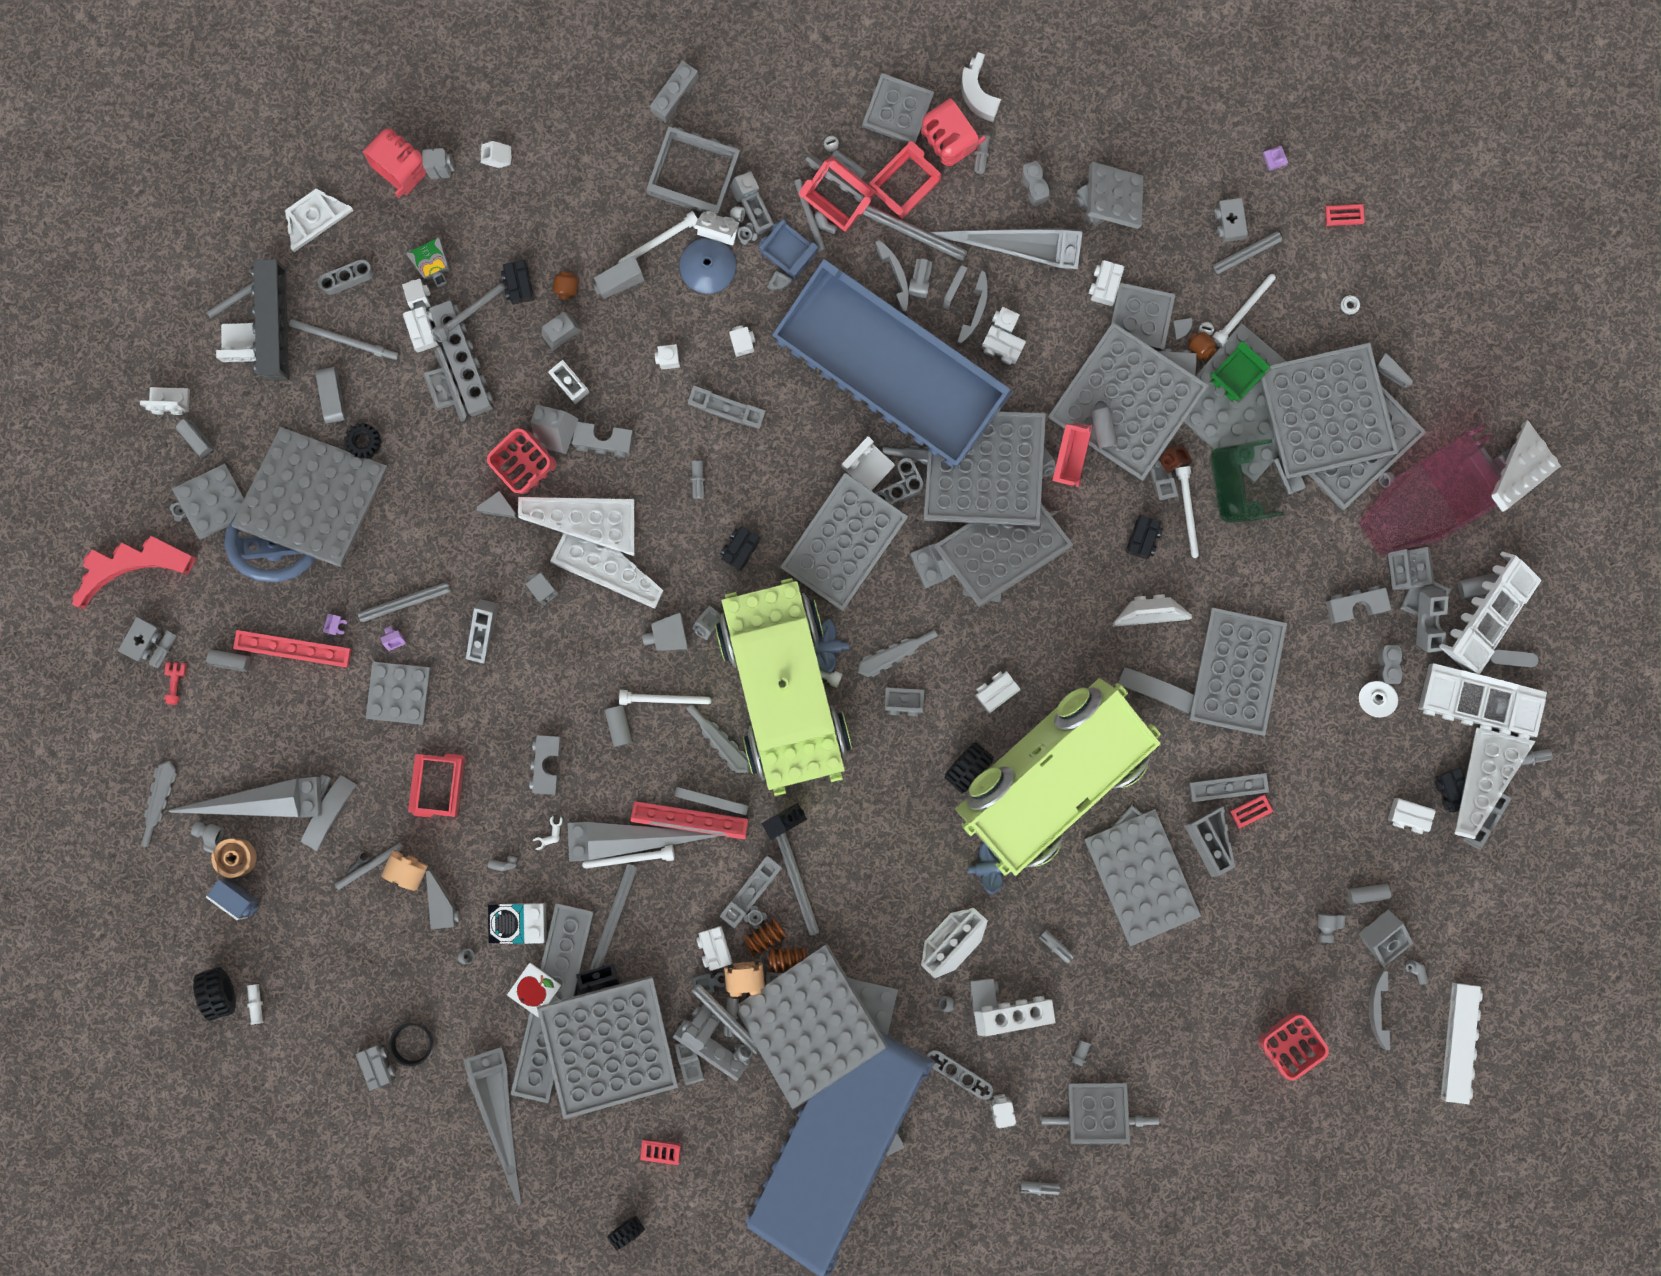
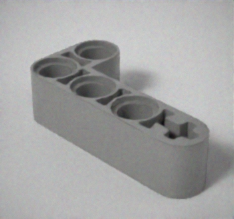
M904 458L898 463L897 471L901 481L876 492L877 495L892 505L900 503L920 493L922 490V478L914 462L909 458ZM909 464L911 471L903 472L901 465ZM917 481L920 487L913 490L909 487V483ZM894 489H900L902 496L895 498L891 492Z

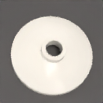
M1372 681L1361 689L1359 703L1367 714L1374 717H1386L1395 711L1398 705V695L1391 685L1383 681ZM1377 694L1382 695L1383 699L1377 698Z

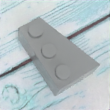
M1224 806L1215 808L1184 825L1211 877L1220 876L1235 867L1232 847L1227 833L1228 826L1225 823Z

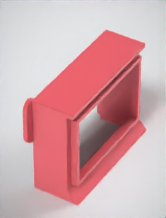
M912 141L869 183V186L876 191L875 194L901 220L941 181V173L924 158V151ZM911 158L931 177L900 207L880 187Z
M832 156L824 161L812 180L809 179L805 182L799 191V196L846 232L852 227L859 215L865 211L876 191ZM829 168L865 196L851 218L815 190Z
M1074 422L1073 425L1066 424L1052 481L1080 487L1082 481L1080 477L1093 428L1091 424L1085 425Z
M415 754L408 812H412L414 816L432 817L433 815L458 817L465 757L456 754H445L444 757ZM424 760L454 763L449 811L418 808Z

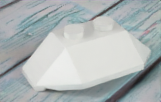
M1164 594L1154 595L1153 599L1139 596L1134 597V601L1129 602L1114 620L1113 627L1190 620L1192 615L1171 597L1165 598Z
M975 908L950 913L925 940L921 966L934 978L956 970L982 941L988 921Z

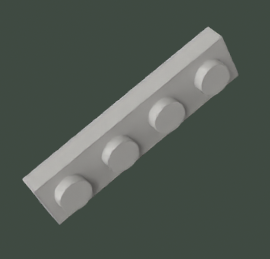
M1266 773L1189 783L1191 802L1269 792Z
M684 1020L673 1038L737 1082L747 1065L739 1060L736 1061L733 1058L732 1052L712 1038L708 1039L701 1051L686 1043L681 1038L684 1034L682 1028L687 1022Z

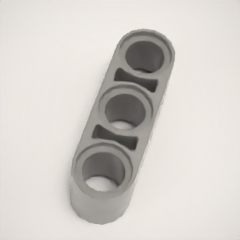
M361 259L323 274L318 279V286L326 294H336L370 280L374 276V269L369 262ZM362 267H368L366 273L360 274ZM345 274H350V278L347 281L342 280ZM326 282H333L331 287L325 288Z
M336 367L316 370V380L325 423L346 420Z

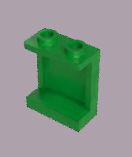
M1241 341L1237 345V349L1214 373L1210 374L1212 378L1210 382L1218 389L1222 387L1226 391L1224 395L1230 401L1236 400L1239 403L1271 370V367L1248 345Z

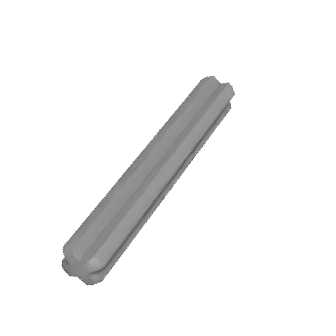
M1275 232L1213 265L1215 273L1220 274L1281 242L1282 236L1279 232Z

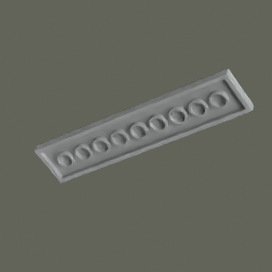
M560 903L555 904L540 970L562 984L550 1003L574 997L578 983L576 974H580L594 911ZM530 1012L510 1095L549 1103L554 1078L540 1019Z

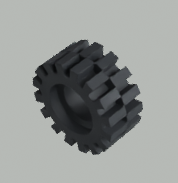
M366 423L355 424L356 426L349 427L351 430L346 431L347 436H344L346 443L344 444L352 455L359 458H371L374 453H378L377 449L381 447V438L375 428ZM361 434H367L370 438V443L365 448H359L356 444V439Z
M634 1216L615 1228L607 1238L615 1250H619L643 1233L645 1228L638 1217Z

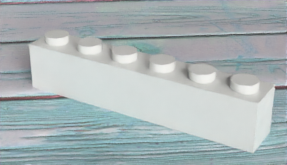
M1452 982L1441 1099L1446 1102L1469 1104L1473 1097V1089L1471 1088V1082L1475 1077L1473 1061L1477 1057L1475 1041L1479 1037L1477 1021H1480L1479 1002L1482 1001L1483 997L1480 986Z

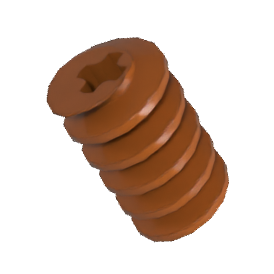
M774 918L771 919L772 925L765 922L766 929L758 926L759 933L752 930V937L745 934V944L753 957H755V951L759 954L762 953L761 947L766 950L769 949L768 943L774 946L775 939L781 942V935L787 938L780 923Z
M794 946L792 952H790L789 947H786L784 953L780 947H778L777 953L774 952L773 948H770L768 953L769 973L772 967L775 972L779 971V967L782 968L783 972H786L787 966L791 969L807 958V951L804 946H801L800 952H798L796 946Z

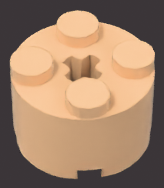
M235 838L221 841L215 848L211 859L215 871L224 877L235 878L245 876L255 868L257 855L249 841ZM236 855L237 859L235 861H232V857Z
M392 850L381 877L391 883H397L400 887L416 891L428 865L419 862L413 856L408 855L406 858L403 857L402 853Z
M755 962L734 963L733 968L728 969V966L724 967L726 991L730 993L731 997L741 996L742 993L749 992L750 995L761 994V989L765 988L763 963L759 962L758 966L755 965Z

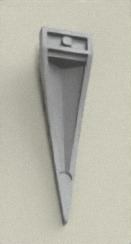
M1036 228L929 232L936 237L999 251L1058 268L1078 269L1082 230Z
M1058 511L1049 512V514L1054 516ZM935 544L909 554L924 589L939 584L954 575L934 548Z
M320 777L296 778L170 809L169 812L299 818L322 816Z
M568 823L569 862L595 860L718 837L720 835L681 829L608 823Z
M502 1047L465 1058L463 1061L471 1090L515 1201L520 1205L521 1200L510 1116L507 1065Z

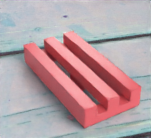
M1363 204L1325 206L1324 208L1326 212V226L1365 223ZM1359 210L1358 213L1330 214V211ZM1360 217V219L1331 220V218Z
M1265 794L1229 812L1234 822H1236L1238 829L1273 812ZM1263 800L1264 803L1238 816L1236 815L1237 812ZM1265 806L1267 807V810L1242 823L1240 822V819Z

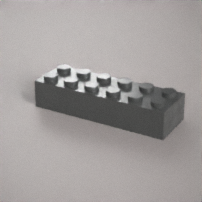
M277 259L253 260L254 266H251V275L254 278V285L251 287V292L255 304H252V313L255 315V323L252 324L253 334H255L253 351L256 353V361L253 362L254 372L265 381L289 380L286 268Z

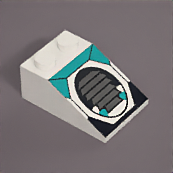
M546 903L488 904V943L528 944L547 942Z

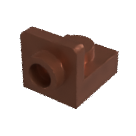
M1184 445L1171 447L1159 457V461L1166 473H1170L1177 467L1187 466L1193 462Z

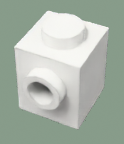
M495 141L481 145L482 164L496 168L511 165V146Z
M421 279L411 280L408 283L402 284L411 310L420 307H431L428 296L431 295L427 284L423 285Z
M1002 307L1000 312L996 311L992 321L995 322V327L1011 334L1020 314Z
M743 326L732 328L733 331H730L729 334L736 357L753 353L752 343L755 342L753 331L749 332L748 327Z
M676 344L658 346L655 360L656 364H660L661 370L680 368Z

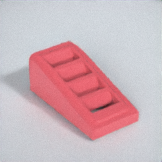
M642 1140L640 1160L679 1165L681 1143ZM647 1145L651 1146L650 1156H646ZM655 1146L659 1147L658 1157H654ZM663 1147L666 1148L665 1158L662 1157ZM670 1148L674 1149L673 1158H669Z

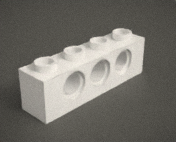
M1044 996L1033 997V1001L1027 1002V999L1016 1000V1004L1010 1005V1002L1000 1003L997 1008L984 1006L981 1007V1011L974 1012L977 1035L991 1036L1055 1023L1052 1000L1045 999ZM1014 1012H1016V1018H1015V1020H1014V1018H1013V1013H1014ZM997 1014H998V1016H999V1021H998V1023H996V1016H997Z

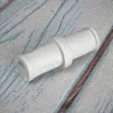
M260 984L247 986L249 1000L247 1007L250 1010L251 1025L264 1023L261 1008L263 1001L260 999Z

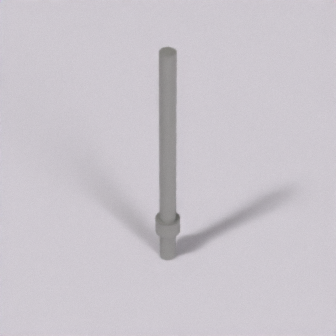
M293 319L289 322L290 327L372 352L375 356L381 358L383 356L394 360L399 358V353L388 350L381 345L375 346Z
M1135 1115L1134 1117H1129V1125H1135V1127L1159 1125V1117ZM1041 1117V1125H1070L1069 1117Z

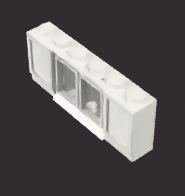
M1503 551L1500 555L1508 564L1506 567L1499 565L1493 567V572L1500 575L1495 583L1483 582L1482 587L1489 591L1485 599L1478 597L1472 599L1471 602L1476 607H1479L1474 615L1462 614L1461 619L1468 624L1463 631L1458 629L1451 631L1450 634L1457 639L1454 646L1450 647L1442 643L1439 646L1464 670L1479 675L1495 652L1494 649L1541 582V579L1516 555Z
M1433 663L1428 666L1418 709L1424 710L1423 714L1435 716L1436 713L1442 715V719L1454 721L1455 718L1461 720V723L1473 726V723L1479 724L1482 729L1491 731L1492 728L1499 729V733L1507 735L1514 733L1518 734L1520 738L1529 740L1538 736L1547 692Z

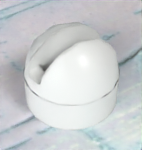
M828 136L824 140V148L828 152H834L838 149L839 141L836 137Z
M737 206L732 208L730 211L731 218L742 223L745 216L744 207Z
M1203 322L1198 328V333L1206 332L1211 336L1214 332V327L1210 322ZM1202 327L1210 328L1211 331L1207 329H1202Z

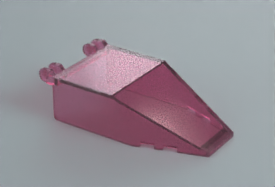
M1483 425L1466 432L1400 474L1359 522L1379 555L1441 541L1498 506L1491 495L1500 478L1478 447L1490 439L1491 436L1485 435L1477 442L1472 438L1474 434L1481 432L1485 428Z

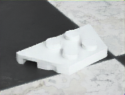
M318 189L313 190L285 210L288 220L287 227L292 251L296 252L353 212L352 207L332 196L326 195Z

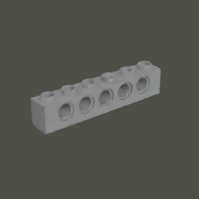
M451 300L429 308L435 326H444L447 320L453 319L460 314L457 304L454 305ZM461 322L448 332L449 334L442 341L468 413L473 417L492 410L491 404L494 403L491 393H487L485 389L487 381L484 375L479 373L478 368H481L479 360L472 355L471 351L474 350L471 340L466 339L465 333L468 332L464 322ZM460 337L461 340L458 344H452L453 338ZM466 354V361L459 362L460 355ZM474 372L472 379H465L466 373ZM475 389L481 390L478 397H472V392Z

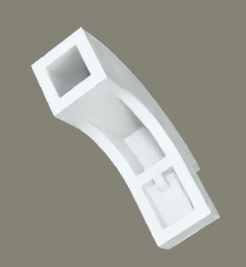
M978 52L976 58L972 57L969 68L964 67L961 81L962 95L973 113L987 121L993 122L1001 99L986 94L978 84V75L985 54Z

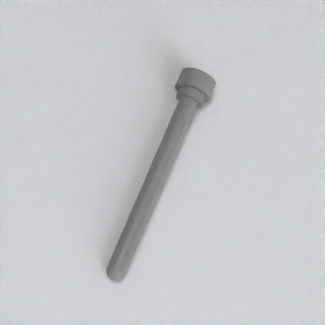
M498 284L444 326L437 325L431 330L433 337L438 342H442L447 338L448 332L501 293L505 289V284Z

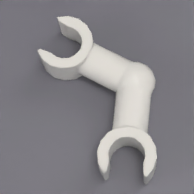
M554 817L550 818L552 835L545 838H535L533 841L540 840L542 842L541 847L536 848V850H542L546 845L557 843L560 840L559 832L560 826L563 824L562 817H560V823L557 825L553 822Z

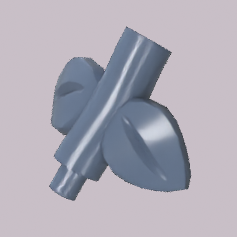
M828 619L821 623L824 637H819L818 647H815L814 640L812 641L819 669L831 673L837 661L834 653H841V650H849V643L835 640L837 635L834 623Z
M982 842L979 849V858L982 862L975 863V866H968V874L982 876L983 888L988 894L992 895L997 893L1003 885L1002 872L995 865L1001 862L987 845Z

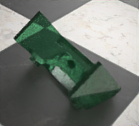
M1261 439L1222 446L1212 450L1210 460L1220 518L1224 522L1255 521L1284 515V511L1278 510L1264 512L1262 504L1257 501L1247 502L1241 464H1246L1253 460L1255 456L1254 446L1273 443L1272 439Z

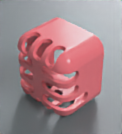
M951 98L928 112L923 118L922 136L924 138L927 137L929 146L934 147V153L936 156H940L941 163L945 166L956 164L975 151L977 146L986 139L985 136L980 139L978 138L973 127Z
M390 128L383 129L362 151L369 165L398 189L395 192L398 198L403 194L407 196L426 175L421 153L415 150L410 143H406L404 138L397 136L396 132Z
M523 429L513 430L487 456V463L513 492L520 494L532 492L531 488L540 484L539 480L547 478V473L554 471L556 468L555 458L548 454L549 451L535 438L533 433ZM522 435L525 437L526 442L521 444L516 438ZM530 440L534 446L527 453H524L522 447ZM514 443L518 449L513 452L508 446ZM538 449L541 455L535 461H531L530 455ZM506 451L509 453V458L504 459L500 454ZM516 456L518 461L509 470L504 472L500 467L510 458ZM545 457L547 465L539 470L537 464ZM519 465H525V470L514 480L507 476ZM527 473H532L533 476L522 488L514 486Z
M1296 1012L1289 1013L1285 1018L1279 1020L1277 1024L1271 1026L1268 1033H1262L1258 1038V1044L1265 1051L1264 1054L1271 1060L1272 1065L1277 1068L1278 1073L1288 1080L1298 1079L1323 1061L1329 1053L1327 1044L1309 1019ZM1300 1018L1303 1024L1296 1026L1294 1021ZM1290 1023H1293L1297 1029L1295 1034H1291L1286 1027ZM1308 1028L1311 1033L1302 1035L1301 1030ZM1282 1029L1287 1034V1040L1282 1041L1277 1035ZM1273 1036L1278 1042L1276 1048H1273L1268 1042ZM1314 1037L1317 1043L1310 1045L1308 1040ZM1303 1039L1316 1054L1314 1057L1309 1058L1299 1046L1300 1040ZM1295 1046L1306 1060L1304 1064H1298L1289 1051L1290 1047ZM1282 1053L1287 1054L1298 1069L1297 1072L1292 1073L1288 1070L1280 1059Z

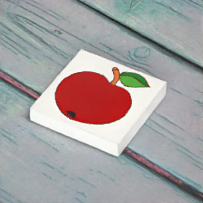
M530 962L507 996L539 1018L537 1006L550 1003L562 984Z

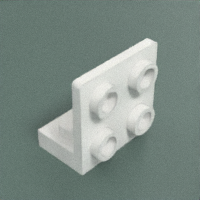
M703 211L694 228L698 229L697 235L733 246L739 222L730 217L717 216L716 213L711 211Z
M253 323L222 324V350H216V358L222 362L256 361V353L253 351V342H255V334H253L252 330Z
M150 387L149 401H140V405L145 407L146 410L152 411V414L162 415L164 411H167L173 415H183V412H189L190 389Z
M867 437L842 463V468L851 477L870 490H873L894 468L895 464L873 445L874 441L870 437Z

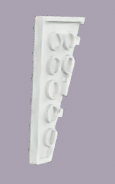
M1528 420L1521 425V432L1517 434V441L1512 446L1505 462L1507 465L1502 469V477L1497 481L1491 495L1502 512L1510 508L1561 467L1558 459L1551 453L1546 442L1541 439Z
M518 497V518L634 556V499Z
M566 533L563 534L550 560L556 566L656 609L663 594V590L647 575L642 573L620 551Z
M1476 728L1455 835L1475 839L1535 741Z

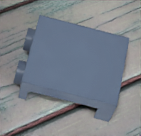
M782 219L780 223L777 221L773 225L772 233L760 241L759 250L760 253L795 280L818 253L819 247L815 243H810Z

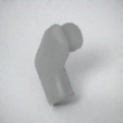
M818 210L815 213L818 228L835 235L838 226L828 222L827 217Z
M508 856L507 862L490 859L488 868L498 871L514 869L517 866L516 862L518 859L514 856Z
M1415 960L1407 961L1405 969L1417 975L1419 985L1429 983L1425 966Z

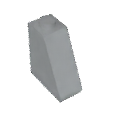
M633 255L594 277L596 283L593 286L597 295L601 294L604 299L640 284L645 280Z

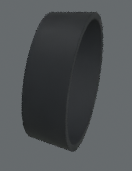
M415 1023L403 1024L391 1035L389 1041L390 1053L401 1065L417 1066L423 1063L430 1055L433 1044L432 1037L429 1031L422 1025ZM408 1026L422 1028L429 1037L430 1049L426 1056L420 1060H406L400 1056L396 1049V1038L399 1032Z

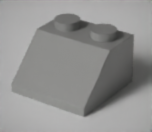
M536 405L530 423L533 435L547 450L566 454L579 418L562 410Z
M1390 910L1379 915L1373 923L1366 926L1359 933L1365 946L1383 968L1413 944L1404 924Z

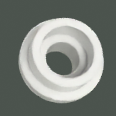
M1349 295L1342 299L1340 306L1344 313L1352 315L1359 310L1360 302L1355 296ZM1347 303H1352L1353 308H1348Z

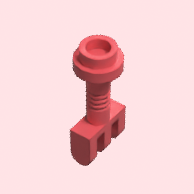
M166 662L164 674L171 676L169 695H164V700H166V704L177 705L178 701H180V697L176 696L179 677H186L187 664L181 663L179 670V663L174 662L173 670H171V662Z

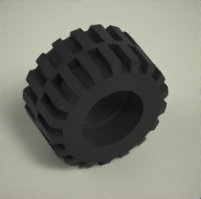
M974 742L948 769L944 778L957 790L964 793L970 788L975 778L987 770L994 757L979 743Z
M217 967L195 975L193 980L194 996L197 1006L206 1020L212 1021L235 1012L236 998L234 988L223 968Z

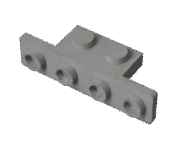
M839 150L834 151L832 156L863 180L868 171ZM814 155L806 157L810 167L815 170L820 169L823 164L821 160ZM829 168L824 177L830 181H836L840 184L839 187L843 191H850L855 195L854 198L861 203L865 196Z
M440 346L436 347L435 355L440 368L424 373L425 382L436 410L455 405L459 419L463 422L467 417L468 410L465 403L462 404L459 387L454 384L455 376L452 369L448 368L446 352L442 351Z

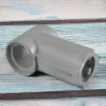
M916 259L908 295L927 298L930 283L928 281L932 268L931 261Z

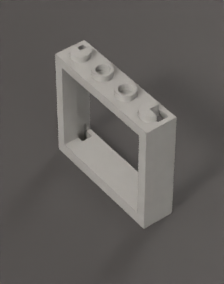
M668 126L646 189L647 194L700 213L711 211L720 216L741 157L740 150L731 144L726 146L720 144V141L710 138L708 140L702 138V135L692 132L690 134L684 132L685 130L680 127L672 128ZM673 139L732 158L717 205L657 186Z

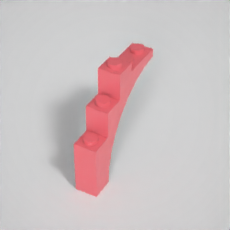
M153 536L145 540L142 552L121 543L115 548L113 559L98 551L91 550V552L86 554L83 567L89 569V572L83 576L80 589L74 593L72 605L85 609L92 597L105 584L115 577L132 570L161 567L188 575L197 558Z

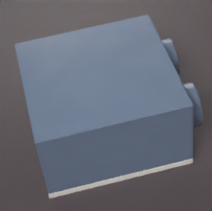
M229 878L218 880L206 896L208 900L236 920L246 919L249 915L253 916L259 908L257 904L260 900Z

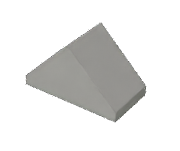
M500 491L477 506L479 513L517 519V513Z

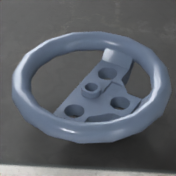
M235 517L226 529L224 547L230 563L241 574L257 581L281 582L295 578L311 567L316 559L304 554L299 561L290 567L276 571L261 570L249 565L244 559L266 557L270 561H279L284 555L303 553L257 536L245 539L238 537L237 535L240 530L232 527ZM253 545L259 547L256 551L249 550V547Z

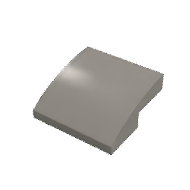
M1429 547L1414 550L1404 549L1388 553L1393 590L1435 585Z

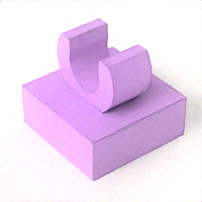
M1282 146L1263 152L1269 171L1288 164Z
M328 614L323 632L336 635V633L344 634V631L338 629V625L341 623L347 624V622L341 620L340 616Z
M392 626L384 628L386 635L381 637V641L388 651L406 644L403 635L398 630H393Z

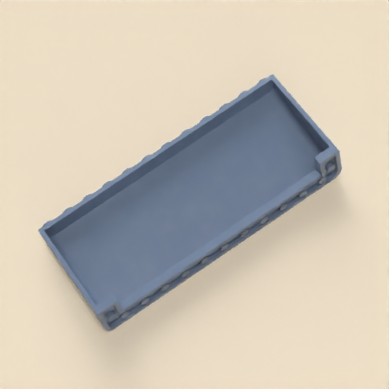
M825 259L816 269L772 335L776 338L775 342L781 347L785 348V346H788L792 349L791 354L799 359L801 356L807 360L806 364L814 370L816 367L822 370V376L828 380L831 378L836 380V385L844 391L848 389L853 392L851 396L859 402L863 399L868 403L866 407L875 413L878 410L884 414L882 418L890 424L894 421L899 425L897 429L906 435L908 432L914 436V441L920 445H923V443L930 447L928 451L937 457L939 454L945 458L944 462L951 467L961 464L1014 392Z
M881 1031L879 1032L888 1048L810 1098L806 1106L800 1109L797 1116L799 1120L796 1125L792 1126L789 1132L791 1137L788 1143L785 1142L780 1150L782 1155L773 1164V1173L771 1177L766 1179L763 1185L765 1190L762 1195L760 1194L754 1204L756 1208L754 1212L749 1214L746 1220L748 1229L818 1276H829L832 1274L840 1257L837 1254L922 1080L927 1079L935 1063L934 1060Z

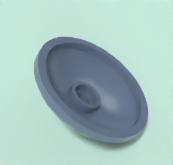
M710 238L695 240L685 248L681 255V276L684 282L696 292L703 294L720 292L732 282L735 276V256L730 247L723 242ZM710 260L711 263L710 265H704V261Z

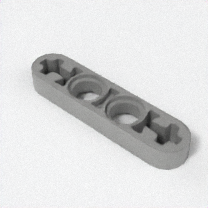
M676 787L674 794L675 797L747 815L749 806L680 787Z
M931 1050L927 1053L926 1056L928 1058L931 1055L935 1056L938 1054L940 1061L943 1062L944 1058L947 1059L943 1064L942 1070L939 1069L941 1064L935 1062L932 1067L934 1070L980 1099L987 1100L992 1096L993 1088L991 1084L938 1050ZM949 1064H954L957 1067L953 1075L946 1073V1066ZM966 1074L973 1077V1082L970 1085H965L962 1082V1078ZM977 1079L980 1080L978 1085L981 1087L988 1086V1094L984 1093L981 1095V1090L975 1087V1091L972 1090L976 1085Z

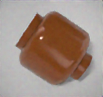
M560 271L559 274L554 276L553 292L559 294L558 298L570 300V296L577 294L578 278L574 276L575 273Z
M1206 332L1194 333L1188 340L1190 342L1188 350L1191 353H1197L1196 358L1198 360L1210 359L1217 350L1215 348L1216 341Z

